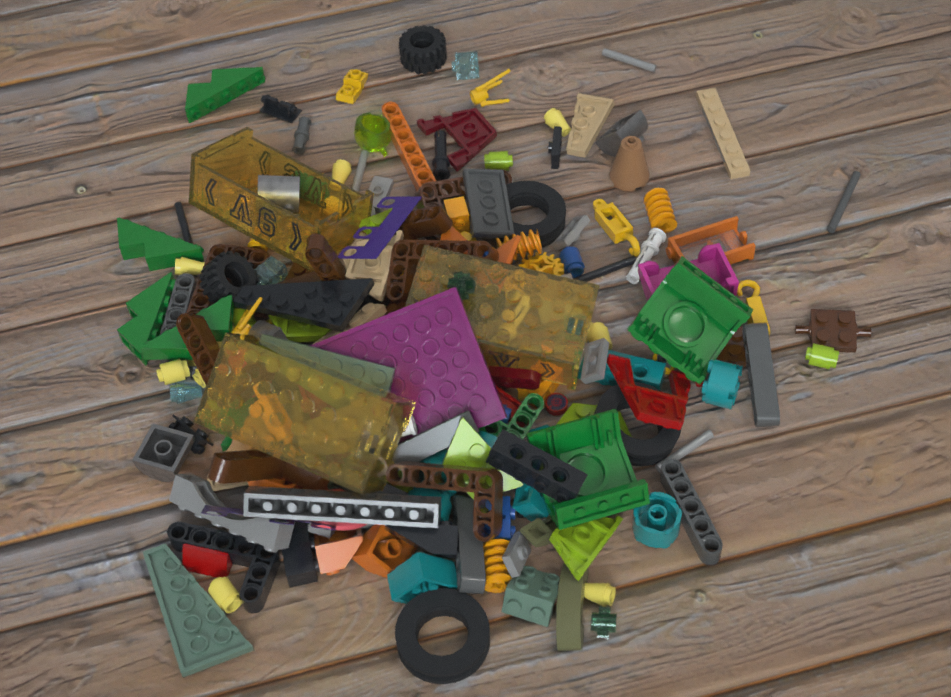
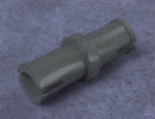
M308 117L299 118L298 128L294 132L295 141L292 151L298 155L304 154L306 141L310 137L309 128L311 120Z

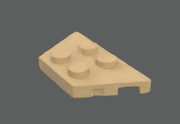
M399 230L396 232V235L391 238L377 259H351L345 274L346 280L372 278L374 286L368 294L379 301H383L387 288L392 247L398 240H403V231ZM369 240L359 241L355 246H365Z

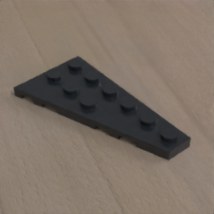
M372 278L249 285L243 286L233 300V303L237 308L250 310L258 298L262 297L263 300L255 312L343 332L374 286V281Z

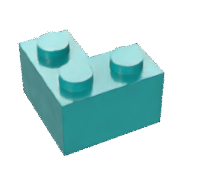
M424 552L413 554L408 560L398 565L396 569L387 575L391 599L399 603L407 604L417 595L429 590L439 588L457 589L454 561L428 555Z

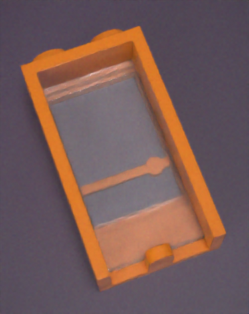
M735 216L668 238L666 254L675 265L681 256L688 261L698 259V254L704 246L720 243L731 265L746 259H754L756 245L754 242L747 244L746 231L738 232L739 219Z

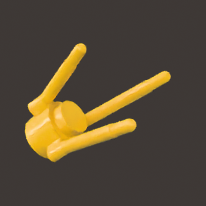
M507 69L481 86L471 90L469 94L473 104H480L481 107L508 103L509 99L486 101V99L489 98L487 91L501 84L502 80L499 79L510 73L511 70Z
M262 297L258 298L250 310H245L239 322L230 333L231 337L240 344H244L247 341V336L251 329L247 322L262 302Z

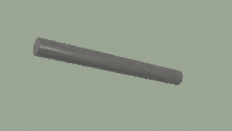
M858 171L853 172L828 225L827 231L829 233L835 232L861 176Z

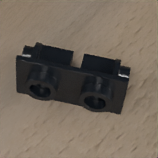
M263 95L261 98L263 106L259 112L291 124L302 112L295 104L282 100L279 102L277 98L271 97V95Z
M174 414L172 415L177 421L171 423L168 428L194 435L195 442L191 448L194 454H202L205 451L204 446L206 444L214 445L207 439L209 435L200 428L195 430L192 427L194 423L187 417L179 418Z

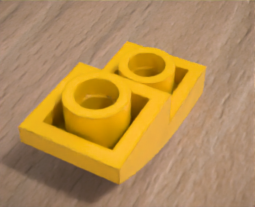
M350 69L343 78V86L336 93V100L354 104L364 88L368 73L358 69Z

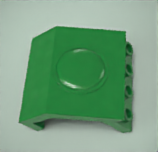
M681 256L627 329L633 338L644 342L653 353L660 354L667 360L670 366L678 368L685 373V376L690 381L697 382L700 385L706 378L710 360H716L738 328L750 318L753 309Z
M616 409L526 433L528 443L588 474L575 499L559 503L555 499L541 493L547 511L559 530L650 504L648 483L645 479L637 481L621 437L619 415Z

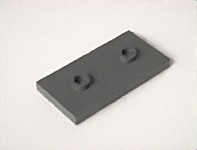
M464 168L462 175L472 238L504 239V236H507L509 239H512L514 228L504 170Z

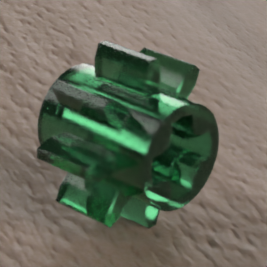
M461 271L454 272V278H448L447 288L449 290L457 287L461 299L468 300L469 294L475 293L476 284L475 280L470 277V273H463Z
M599 606L598 613L592 612L591 631H597V638L609 639V632L616 633L617 614H610L611 607Z

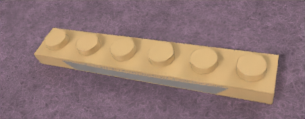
M716 88L696 91V98L729 178L736 179L750 176V168Z

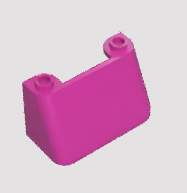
M720 243L704 246L698 254V259L691 260L690 262L733 295L737 296L739 281ZM645 261L638 264V274L646 301H648L674 265L659 269L658 264L654 261Z

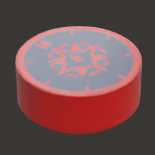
M560 393L550 394L545 401L547 412L554 416L564 414L568 409L567 398Z

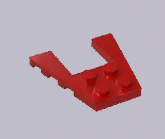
M609 354L606 363L636 420H640L643 423L660 425L667 429L680 430L684 423L686 404L689 398L688 393L691 387V381L685 376V373L671 370L668 378L672 394L635 385L630 359Z

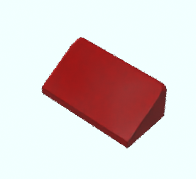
M187 543L183 544L182 565L187 571L216 578H228L232 568L229 553Z

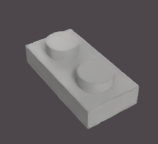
M605 338L586 344L581 373V381L585 384L604 379L609 342Z

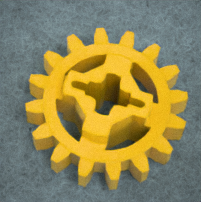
M535 252V256L532 257L527 255L528 260L522 259V264H519V274H526L523 277L527 283L533 282L526 281V278H532L535 280L534 282L539 281L530 276H535L542 281L564 275V264L561 263V259H554V254L547 256L546 252L543 255Z

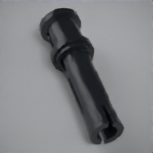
M439 130V136L438 131L434 133L435 157L432 160V166L434 167L433 175L436 181L450 178V171L448 170L450 160L447 157L446 147L447 134L442 130Z

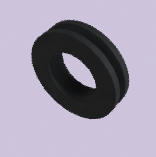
M517 181L507 184L510 210L518 206L530 205L541 209L547 215L544 220L533 225H522L513 222L514 233L520 236V232L523 231L528 236L530 229L534 234L538 230L542 248L552 244L565 228L566 205L562 196L552 187L540 182Z
M634 382L637 386L662 392L651 385ZM618 384L609 388L602 395L594 414L616 409L619 412L620 410L630 408ZM657 425L658 435L645 440L632 438L621 430L622 441L631 465L650 466L668 457L680 436L681 429H667Z
M439 588L423 592L405 605L396 622L395 639L399 657L410 673L429 683L451 684L466 679L481 667L489 652L490 629L484 609L473 597L466 593H458V590ZM441 616L456 618L465 625L468 631L467 641L463 647L455 653L445 656L432 655L423 650L418 643V635L422 626L429 620Z

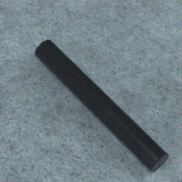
M176 202L174 207L183 239L193 244L183 205L181 202Z
M633 255L577 277V282L580 285L633 265L636 258Z

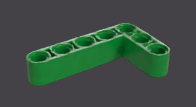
M531 393L525 397L508 425L499 420L479 428V431L487 432L485 428L490 427L495 431L492 435L499 437L504 429L524 440L526 433H529L544 407V400L539 394ZM528 404H533V405H535V406L537 407V409H536V410L530 409V408L528 407ZM521 421L526 425V427L521 428L517 425L516 422Z

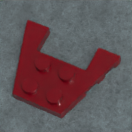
M477 108L453 112L452 116L441 117V115L433 116L432 120L424 121V118L417 120V126L425 136L444 128L460 146V150L447 155L450 165L456 172L460 171L497 137V131Z

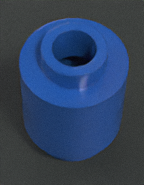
M570 246L564 248L559 254L561 263L564 264L565 274L571 273L572 278H577L584 273L585 267L579 249Z

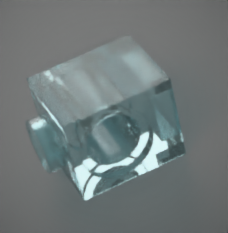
M477 51L455 53V61L451 62L452 73L456 72L457 80L479 78Z
M273 256L267 258L256 268L258 273L256 277L259 278L257 285L277 284L284 281L288 274L286 265Z

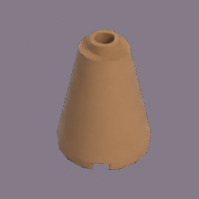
M627 136L621 141L610 169L609 178L616 188L632 192L636 191V188L641 187L642 189L649 182L650 172L641 140L635 136Z

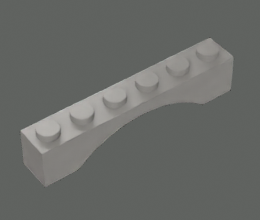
M192 473L175 475L169 501L178 505L177 508L191 511L197 518L208 519L214 526L225 527L229 529L228 532L231 534L242 535L250 543L263 545L266 551L278 552L280 549L289 548L294 525L280 524L290 523L289 521L274 518H247L235 513H228L227 516L202 514L201 512L205 505L226 506L215 495L207 480ZM207 512V513H209V514H216V515H221V514H222V513H219V512ZM269 519H272V520H274V521H276V522H280V523H272V522H269Z

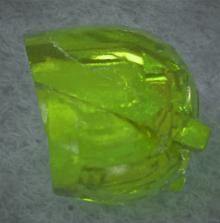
M370 112L357 117L354 126V138L357 145L363 150L381 152L384 157L388 156L386 146L391 142L389 121L384 116L371 114Z

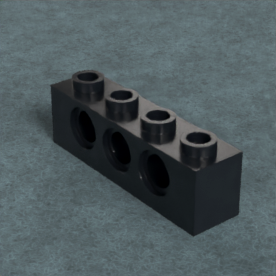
M504 429L492 446L486 463L495 469L503 471L559 503L575 499L588 475Z

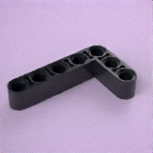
M174 522L168 527V538L174 550L178 552H183V544L187 543L227 552L232 564L249 567L240 589L241 601L244 609L249 613L255 614L264 608L280 567L281 559L278 552L266 551L263 545L250 543L242 535H234L221 530L185 522ZM265 575L261 579H256L258 576ZM257 596L254 600H248L250 597Z

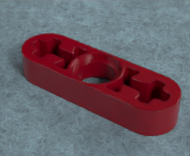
M487 365L496 386L536 390L540 386L542 375L535 370Z

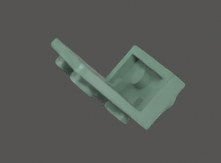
M524 566L520 576L512 578L507 585L501 612L548 627L551 622L554 603L559 593L560 577L553 573L536 570L532 566Z

